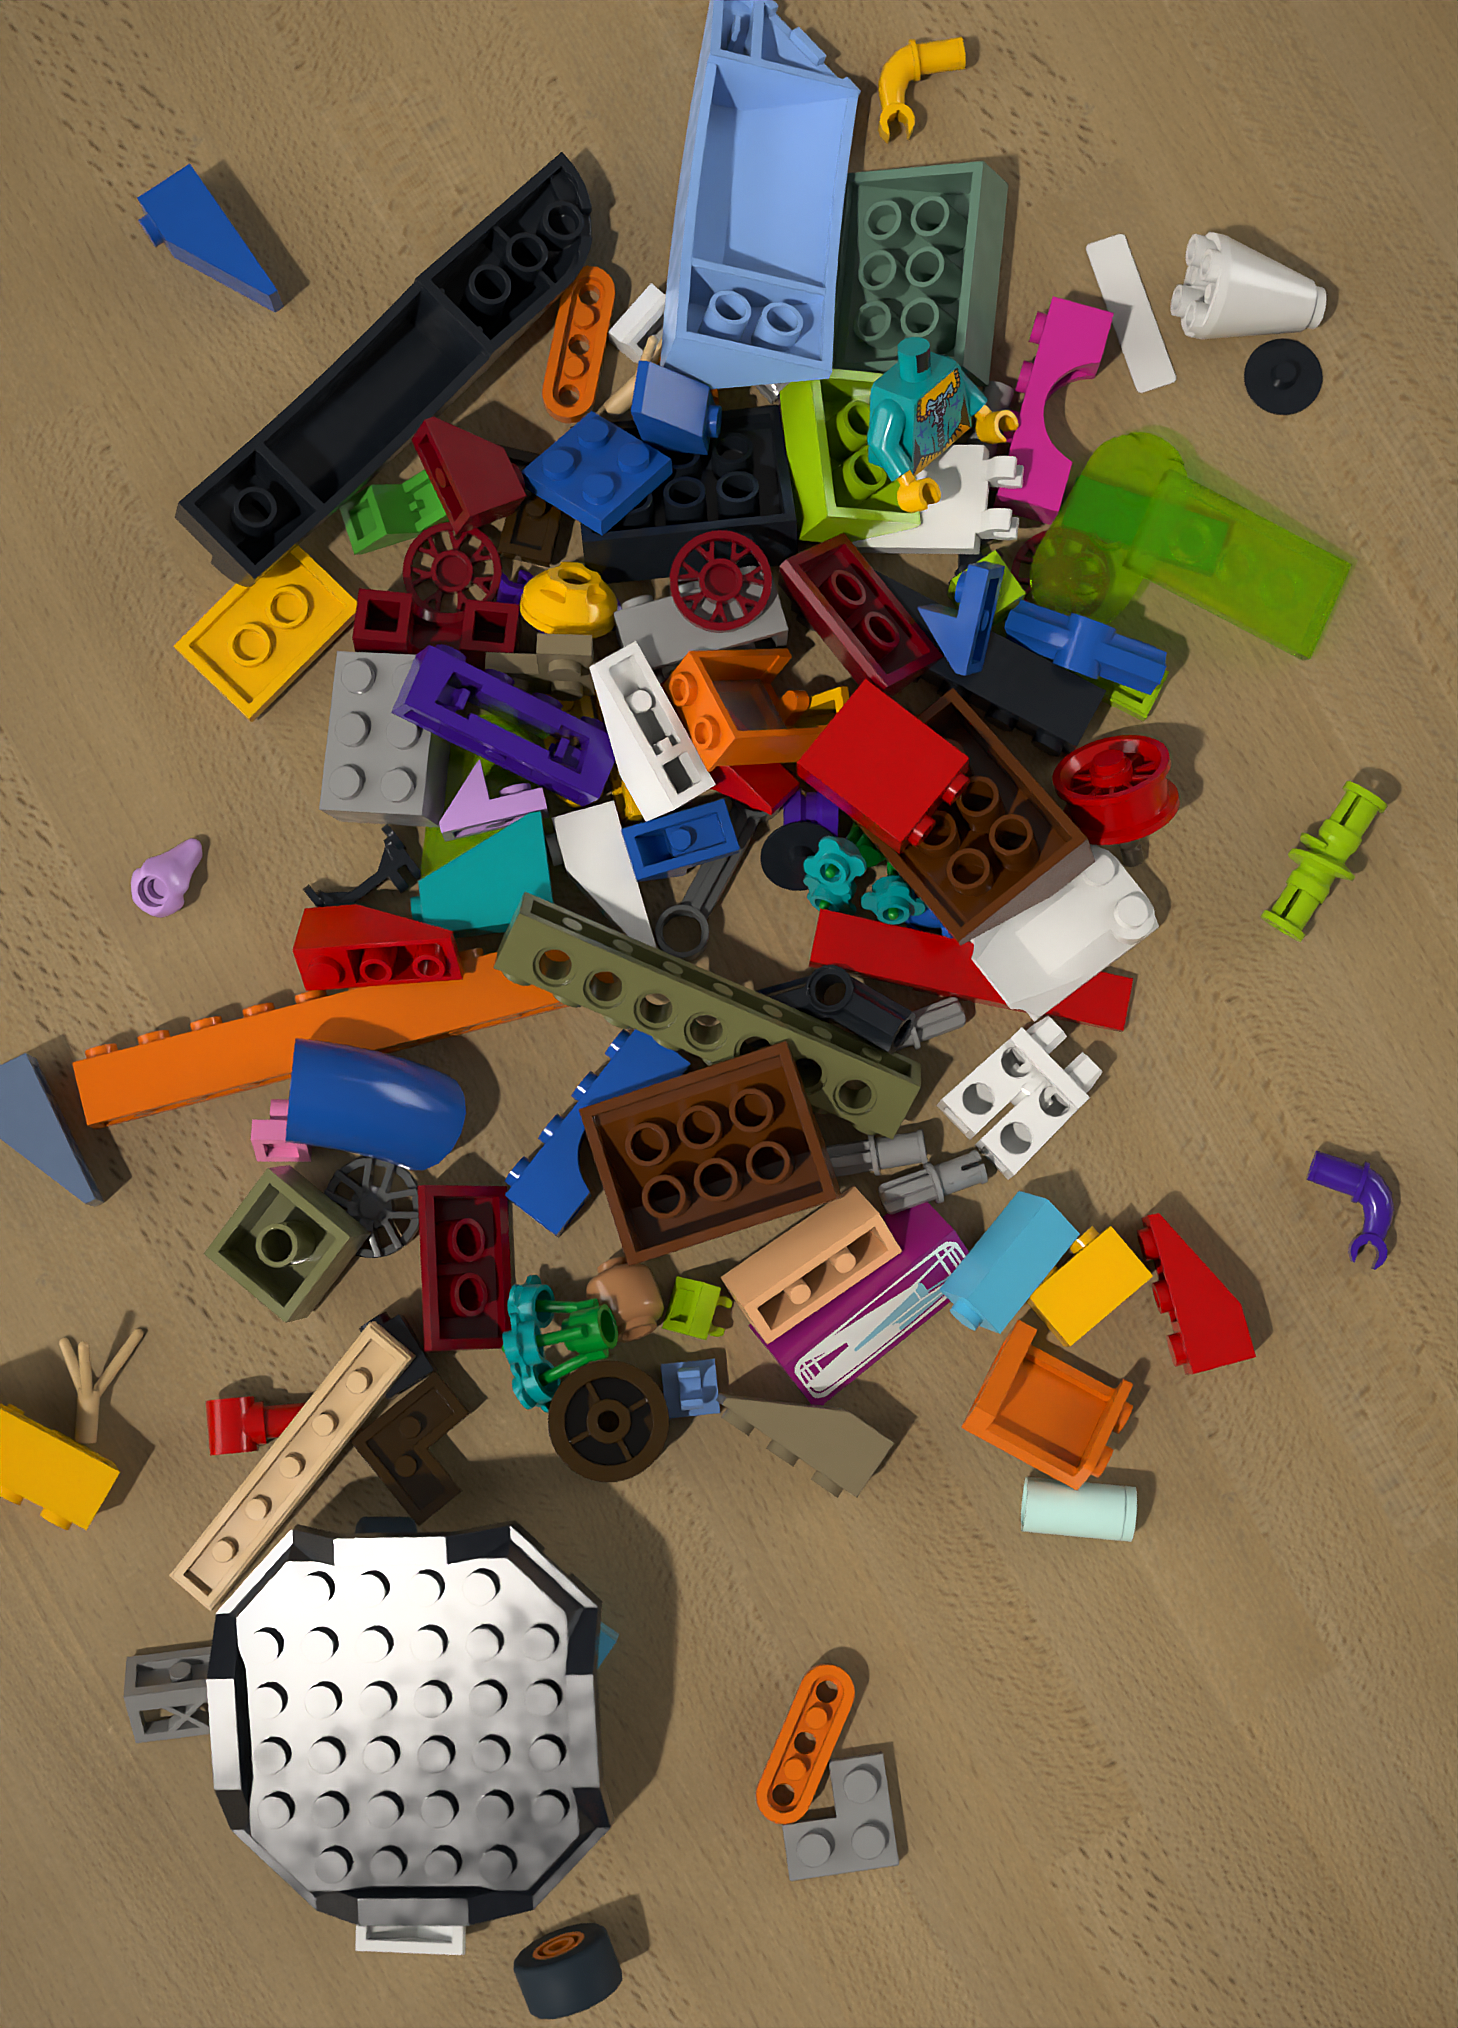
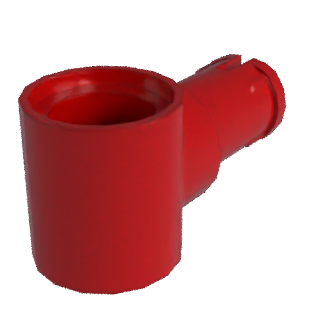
M255 1396L205 1401L210 1456L259 1451V1445H266L267 1439L279 1438L306 1402L264 1406L263 1401H255Z

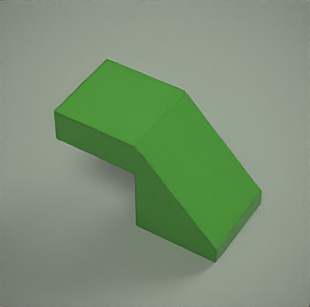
M425 469L402 484L369 485L340 507L354 555L365 554L416 538L421 532L431 526L450 522Z

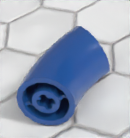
M295 1038L285 1142L352 1152L392 1163L408 1170L420 1171L439 1164L452 1151L462 1133L466 1116L465 1095L456 1080L428 1066L382 1052L325 1041Z

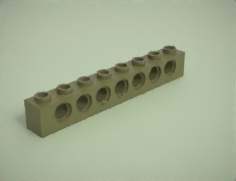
M524 892L499 945L493 968L502 971L503 975L510 981L522 986H530L532 984L552 993L559 1002L575 1008L583 1006L602 1014L606 1021L618 1028L630 1029L632 1027L652 1036L658 1044L667 1049L676 1051L683 1049L701 1057L709 1066L787 1041L794 1061L809 1058L818 1063L817 1066L809 1069L797 1066L812 1110L819 1114L832 1113L850 1121L854 1128L868 1135L880 1134L893 1140L921 1088V1063L896 1052L891 1055L862 1037L528 892ZM560 950L566 953L570 959L564 962H556L548 958L545 952ZM604 971L611 972L617 975L620 980L615 983H604L595 974ZM659 993L666 996L670 1002L656 1005L649 1002L645 997L649 994ZM701 1015H710L717 1018L720 1023L714 1026H704L698 1023L695 1018ZM750 1037H761L766 1039L769 1044L764 1047H753L748 1045L745 1040ZM849 1080H861L867 1086L854 1090L846 1087L844 1083Z

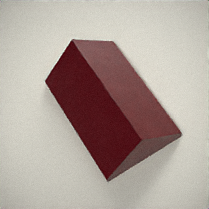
M844 532L787 558L780 565L778 585L859 686L864 679H867L892 698L943 657Z
M418 1186L425 1352L502 1349L503 1332L512 1330L507 1310L509 1293L512 1287L508 1198L505 1196L507 1186Z

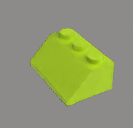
M832 368L829 379L790 382L779 392L787 460L797 519V540L824 542L844 532L851 542L917 528L921 524L919 512H906L898 505L897 492L901 485L897 479L891 481L882 467L871 464L868 460L869 445L867 433L870 421L871 388L873 383L883 374Z

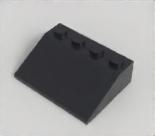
M779 405L722 411L720 434L718 438H710L708 455L658 450L671 458L672 474L603 536L580 522L585 567L591 571L598 572L606 584L669 578L673 561L687 542L700 534L718 530L732 531L749 538L765 554L770 567L780 566L787 558L798 554L797 519ZM634 420L611 422L642 441ZM715 541L714 558L730 560L732 542ZM710 543L704 544L701 547L705 551H709ZM736 545V553H741L745 550L742 546ZM696 550L691 552L685 559V562L697 572H701L702 568L708 563ZM751 553L736 564L739 568L756 566L757 568L760 566ZM681 567L679 575L688 574V572Z

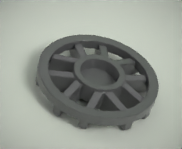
M372 1157L359 1158L337 1169L324 1190L326 1196L347 1208L346 1212L371 1232L368 1239L372 1250L360 1247L355 1254L357 1256L379 1258L394 1254L404 1248L419 1229V1185L412 1174L405 1168ZM375 1165L387 1168L381 1186L373 1185ZM365 1166L361 1185L348 1174L357 1168ZM395 1173L404 1179L409 1188L408 1190L390 1193ZM341 1181L354 1190L355 1194L351 1200L335 1193ZM412 1196L413 1212L395 1211V1199ZM393 1218H411L410 1225L402 1237L392 1220ZM385 1227L393 1242L386 1248L381 1247L377 1228Z

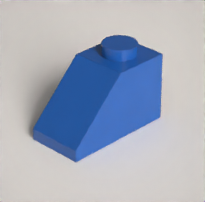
M639 360L631 414L642 441L656 450L708 455L710 438L719 437L722 422V407L715 405L710 387L650 361Z

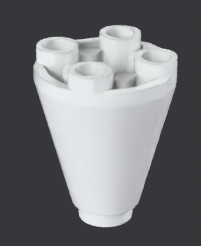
M1209 232L1205 236L1194 234L1190 238L1186 249V264L1188 268L1184 284L1176 286L1170 306L1172 316L1181 317V326L1185 335L1197 339L1296 333L1302 332L1306 328L1316 329L1319 326L1325 312L1327 298L1325 289L1316 286L1313 280L1226 235Z

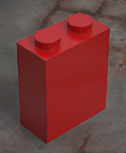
M864 679L797 762V775L899 854L903 852L909 843L918 847L936 824V821L931 818L932 814L943 801L952 805L970 782V779L965 775L968 771L969 757L867 679Z

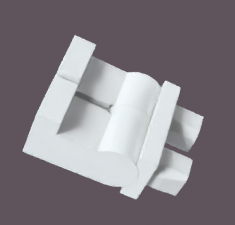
M1049 1016L1032 1025L1027 1031L1021 1027L1008 1041L936 1105L969 1140L1009 1102L1015 1106L975 1144L1008 1180L1090 1098L1086 1093L1102 1074V1070L1083 1052L1064 1070L1049 1056L1067 1037L1064 1031Z

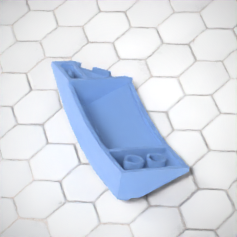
M710 0L689 113L669 257L660 366L708 385L711 390L829 379L832 373L840 232L857 101L861 90L848 77L838 78L824 64L827 55L800 27L791 30L776 14L779 6L774 0Z

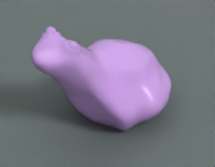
M193 838L188 839L161 855L146 859L142 867L137 868L133 872L131 879L132 899L142 911L151 916L161 918L172 915L183 907L184 893L188 890L191 876L203 856L200 841Z

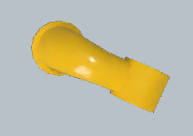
M962 37L916 44L915 39H909L908 45L895 51L883 65L878 80L879 98L882 108L878 132L886 144H888L890 138L888 124L894 121L895 118H898V121L905 125L907 141L913 132L915 116L913 111L905 105V91L910 81H920L921 75L965 69L966 57Z

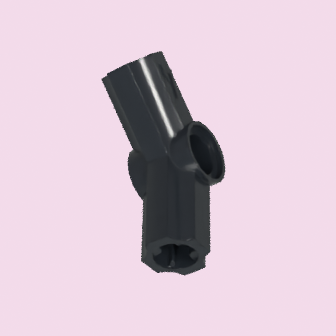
M825 965L816 969L810 976L756 990L760 994L822 1021L838 1023L891 1055L905 1042L912 1030V1024L916 1017L914 1012L853 978L843 968L835 965ZM835 983H844L846 985L844 998L835 1005H825L824 995L826 990Z

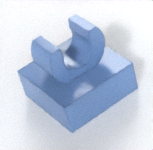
M715 1359L661 1364L663 1393L668 1407L669 1418L720 1413V1405L716 1401L719 1395Z

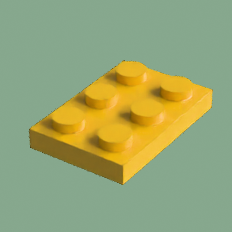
M297 545L251 587H244L236 583L174 645V648L252 723L355 620L357 601Z

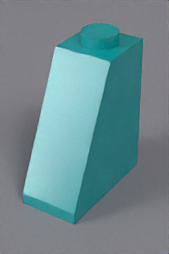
M541 811L528 813L419 880L420 896L410 897L413 920L451 930L454 938L506 932L524 892L554 904Z

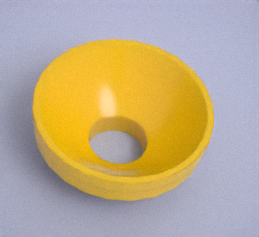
M561 562L559 566L539 573L526 583L521 595L520 612L530 625L544 633L592 635V638H597L607 634L614 628V612L617 611L618 601L613 591L601 579L598 572L587 569L581 563Z

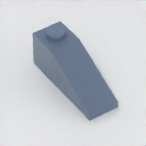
M24 1053L0 1065V1139L85 1204L96 1207L104 1203L102 1195L37 1059Z

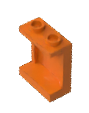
M1018 1319L1003 1340L961 1428L1078 1491L1090 1475L1099 1478L1105 1470L1113 1453V1449L1106 1446V1443L1112 1431L1117 1434L1121 1432L1134 1406L1126 1402L1133 1383L1123 1379L1116 1388H1111L1031 1345L1037 1329Z

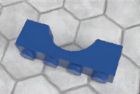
M623 1029L605 1052V1055L611 1059L599 1076L590 1071L584 1077L571 1096L578 1101L566 1118H563L558 1113L552 1118L538 1137L544 1143V1146L532 1161L523 1156L504 1181L511 1186L505 1196L558 1238L592 1196L583 1180L580 1169V1151L586 1131L579 1109L687 1074L691 1069V1063L674 1050L661 1046L652 1036L635 1029L631 1034L626 1029Z

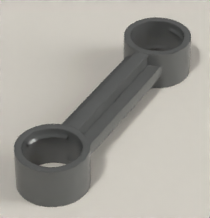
M731 798L732 808L729 816L740 851L738 854L701 864L680 905L672 906L660 915L656 923L655 934L661 951L687 962L698 958L705 951L709 942V926L707 921L759 823L772 819L777 815L781 807L770 815L763 811L746 809L738 800ZM688 916L695 918L700 923L702 935L700 944L696 948L688 952H676L667 945L663 937V927L672 918Z

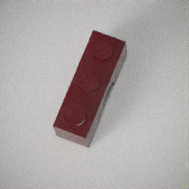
M359 588L352 635L355 652L416 655L429 645L436 647V645L441 644L460 651L466 656V663L484 671L486 652L519 653L522 632L520 604L466 599L465 610L461 612L437 613L419 607L414 602L412 593Z

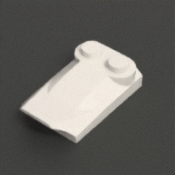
M1090 845L1095 862L1056 894L970 940L974 944L971 959L1010 1009L1026 1011L1034 1022L1151 935L1159 927L1154 907L1149 898L1118 859L1108 850L1097 845Z

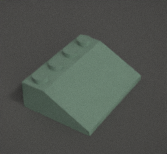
M984 161L847 173L838 253L832 368L884 374L898 362L897 347L900 341L909 337H921L930 343V352L949 356L955 360L976 387L989 386L1008 183Z

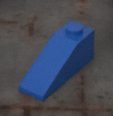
M188 164L137 197L145 214L138 222L155 247L164 242L175 259L275 313L284 307L278 290L191 164Z

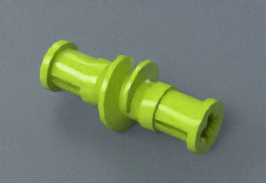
M1346 781L1342 787L1346 793L1330 818H1326L1321 825L1318 837L1315 838L1307 833H1301L1300 841L1309 851L1292 848L1289 851L1288 857L1298 864L1299 867L1294 869L1286 880L1287 885L1270 911L1264 910L1260 916L1270 926L1298 942H1302L1305 934L1302 932L1303 928L1318 905H1322L1335 878L1349 881L1354 880L1355 875L1345 863L1349 856L1354 854L1362 842L1361 837L1377 812L1384 813L1388 807L1378 796L1351 781Z

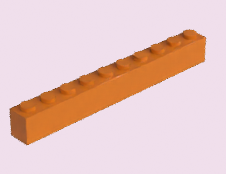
M475 948L459 952L464 969L463 980L355 987L329 996L326 990L308 991L295 996L296 1004L275 1009L273 1002L258 1004L243 1009L244 1018L225 1023H223L221 1016L200 1019L190 1023L191 1032L170 1036L169 1030L150 1032L137 1037L139 1045L118 1050L115 1043L93 1047L85 1051L86 1059L72 1062L87 1125L98 1130L290 1080L295 1038L355 1046L389 1054L569 1006L559 1002L552 993L532 984L530 986H522L510 981L503 975L502 971L493 968L497 952L484 955L483 948ZM560 950L545 952L548 958L556 962H564L570 959L566 953ZM604 971L595 974L604 983H614L611 972Z

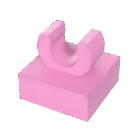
M271 1099L270 1120H252L251 1142L258 1162H311L312 1145L285 1142L289 1099Z

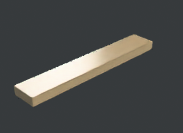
M370 1322L169 1576L209 1611L217 1608L407 1369L416 1355L377 1322Z

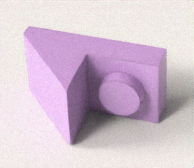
M479 759L439 821L445 842L505 828L530 812L541 811L542 819L549 818L543 788L532 790L530 783L516 784L501 789L499 791L500 797L490 799L483 767Z

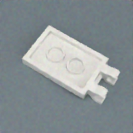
M950 445L915 476L916 480L932 478L938 484L941 492L939 502L927 505V510L919 511L921 524L917 528L852 543L860 553L979 554L981 539L1017 540L1019 518L1012 517L1011 509L992 508L987 510L989 487L1022 488L1024 466L1017 465V458L1014 456H996L989 459V450L985 445Z

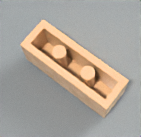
M854 1185L842 1193L843 1198L827 1203L720 1277L744 1316L767 1345L902 1252L879 1212Z

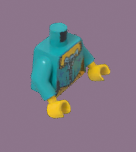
M909 337L900 341L897 347L898 362L873 383L870 396L869 430L867 433L869 463L882 467L891 481L897 479L901 485L897 492L898 505L902 510L910 513L927 510V505L940 501L941 492L938 484L932 478L916 480L915 476L972 427L971 417L973 415L977 419L976 434L983 443L995 444L1006 442V438L1000 433L999 429L1012 431L1018 428V420L1012 411L1001 410L992 412L985 405L988 401L986 396L966 376L961 366L949 356L930 352V343L921 337Z

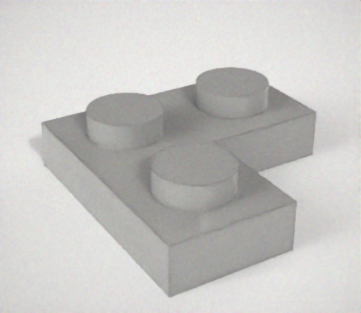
M876 1752L829 1759L828 1764L836 1815L782 1824L790 1881L899 1865L883 1753Z

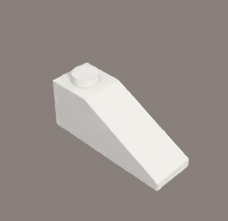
M636 641L589 667L619 775L646 822L675 810L716 785Z
M614 800L553 817L552 822L555 833L545 836L554 866L565 864L568 878L618 932L656 948L638 882H636L621 834L622 827Z

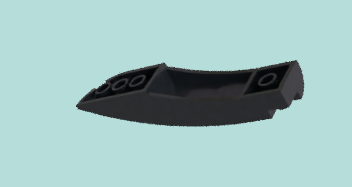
M563 152L557 155L417 276L414 283L324 373L258 434L178 502L175 519L212 555L211 564L223 575L244 587H251L401 453L412 442V437L425 419L431 417L438 418L573 284L582 270L591 248L593 239L591 237L590 215L592 205L579 172Z

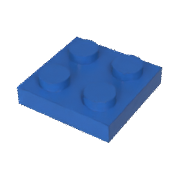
M591 411L524 468L521 473L527 490L603 536L672 474V460Z

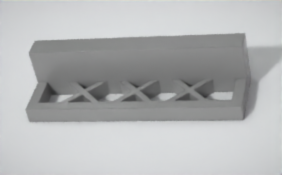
M211 1646L126 1658L123 1697L136 1743L210 1734L209 1713L199 1709V1707L203 1703L208 1702L207 1673ZM163 1708L174 1714L168 1720L146 1722L143 1711Z

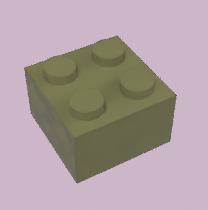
M292 1166L270 1167L266 1169L204 1252V1255L280 1319L288 1323L307 1318L371 1232Z

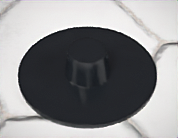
M1274 339L1263 343L1250 355L1244 369V384L1252 401L1264 411L1275 415H1292L1309 407L1318 396L1322 385V369L1315 354L1304 344L1291 339Z
M799 821L785 824L773 831L762 846L760 861L763 872L771 882L781 888L792 891L809 890L808 886L803 882L807 875L804 870V861L808 856L816 855L819 851L818 844L823 837L835 836L825 827L812 822Z

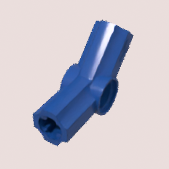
M1021 600L1014 609L1010 610L1004 626L1006 639L1039 656L1052 659V664L1096 680L1102 677L1151 695L1156 686L1161 683L1166 669L1167 652L1134 638L1130 639L1115 633L1117 629L1075 613L1067 616Z

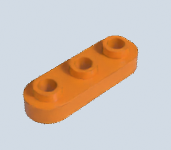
M583 266L578 277L561 295L543 382L542 396L546 411L552 418L562 423L579 422L593 410L596 401L616 295L612 278L607 272L595 266ZM588 291L598 294L599 299L592 305L584 304L580 300L583 293ZM577 341H583L589 345L588 351L582 355L572 353L570 347ZM566 391H573L579 395V399L575 404L565 405L560 401V396Z
M818 1664L804 1674L756 1787L757 1805L761 1813L774 1823L790 1824L796 1822L808 1811L855 1697L853 1682L848 1673L835 1664ZM823 1681H831L837 1687L836 1696L830 1701H822L816 1695V1688ZM802 1732L811 1733L815 1737V1746L808 1752H801L794 1745L796 1736ZM779 1784H788L794 1790L793 1798L787 1803H778L773 1798V1790Z

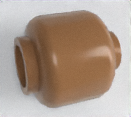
M626 1257L614 1258L599 1265L597 1268L598 1275L586 1287L587 1300L596 1298L599 1306L607 1305L611 1309L618 1329L617 1342L634 1341L652 1333L657 1328L656 1321L663 1314L664 1303L651 1269L641 1263L628 1266Z

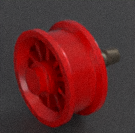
M1112 736L1083 745L1064 757L1058 763L1052 775L1056 794L1067 803L1063 810L1064 813L1088 838L1089 844H1119L1123 864L1127 867H1135L1143 863L1144 855L1140 838L1148 836L1165 826L1176 815L1180 806L1178 789L1173 782L1166 778L1171 767L1169 751L1163 743L1147 736Z

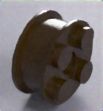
M611 1360L593 1362L572 1372L556 1390L548 1413L549 1436L557 1455L563 1463L584 1478L606 1483L624 1481L646 1470L661 1453L668 1437L670 1424L666 1400L656 1382L648 1374L633 1365ZM608 1410L615 1412L619 1417V1426L613 1432H606L599 1425L600 1415Z

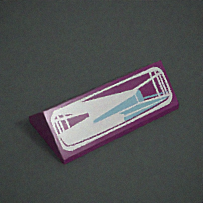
M928 1202L895 1214L887 1213L883 1216L882 1219L902 1252L767 1345L752 1324L748 1325L810 1404L824 1405L951 1302L939 1289L969 1251L955 1230Z

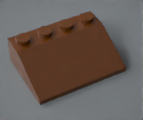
M952 688L916 718L969 757L968 771L965 775L970 779V782L962 794L952 805L943 801L931 816L936 821V824L928 836L918 847L909 843L901 854L893 850L852 817L851 819L961 946L1053 896L1091 866L1095 859L1088 838L956 690Z
M787 1041L579 1109L628 1266L643 1263L843 1198L824 1139Z

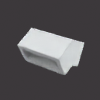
M652 283L608 331L609 342L637 364L641 359L648 338L654 335L658 338L659 343L663 335L666 294L662 293Z

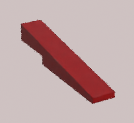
M820 908L808 967L820 968L825 965H835L843 968L849 975L913 987L914 991L949 998L956 997L959 1000L1027 1013L1020 1009H1010L971 959L974 951V944L972 942H966L960 946L954 938ZM1101 971L1045 1013L1043 1017L1049 1016L1053 1019L1123 1032L1133 978Z

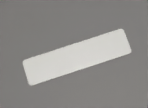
M1118 234L1088 244L1086 251L1108 312L1114 313L1112 323L1136 390L1139 393H1143L1175 382L1176 375L1126 237L1123 234Z

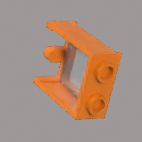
M788 648L689 651L663 684L708 772L713 771L716 766L798 762L827 726L817 725L815 728L795 729L793 725L809 706L807 692L804 690H789L779 700L770 683L792 658Z

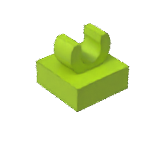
M677 1276L662 1329L702 1340H707L708 1335L714 1337L723 1336L725 1329L714 1326L711 1323L716 1306L731 1308L733 1302L728 1297L719 1295L721 1287Z

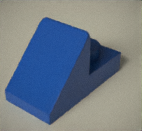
M987 561L968 565L967 571L961 573L956 585L955 601L960 603L959 610L933 603L918 607L921 616L956 674L967 676L982 671L1005 569L1003 565Z
M724 799L621 829L636 882L684 876L688 868L735 855L740 851Z

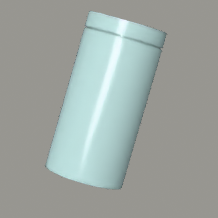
M1025 1478L1021 1505L1022 1532L1132 1542L1137 1514L1136 1487L1084 1482L1077 1491L1056 1479Z

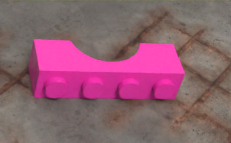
M1054 296L1052 297L1048 313L1037 311L1029 342L1038 344L1034 363L1026 360L1023 361L1015 391L1025 394L1020 412L1009 410L1016 416L1018 428L1017 430L1003 431L1006 442L1011 443L1007 456L1016 457L1017 465L1024 466L1022 488L1016 489L989 487L990 491L997 492L993 508L1011 509L1013 515L1054 525L1064 495L1072 461L1065 457L1050 440L1044 423V406L1049 398L1063 386L1075 381L1095 378L1114 313Z

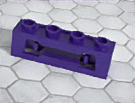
M441 644L436 645V647L429 645L416 654L391 711L392 714L582 807L600 798L615 762L607 728L603 722L586 716L578 719L562 711L563 705L555 698L542 693L530 695L514 687L515 681L510 676L494 669L482 671L466 663V656L452 647ZM468 701L544 739L552 736L560 741L556 744L551 743L549 749L546 750L473 713H470L465 718L456 714L455 711L458 709L463 710Z

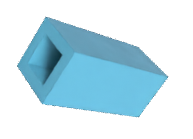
M1018 1191L939 1289L954 1304L950 1312L959 1322L971 1330L975 1331L980 1326L1000 1334L1080 1233L1048 1199Z

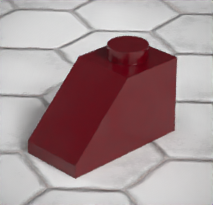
M436 417L425 419L412 437L411 441L456 535L512 515L526 497L523 475L518 466L510 462L503 447Z

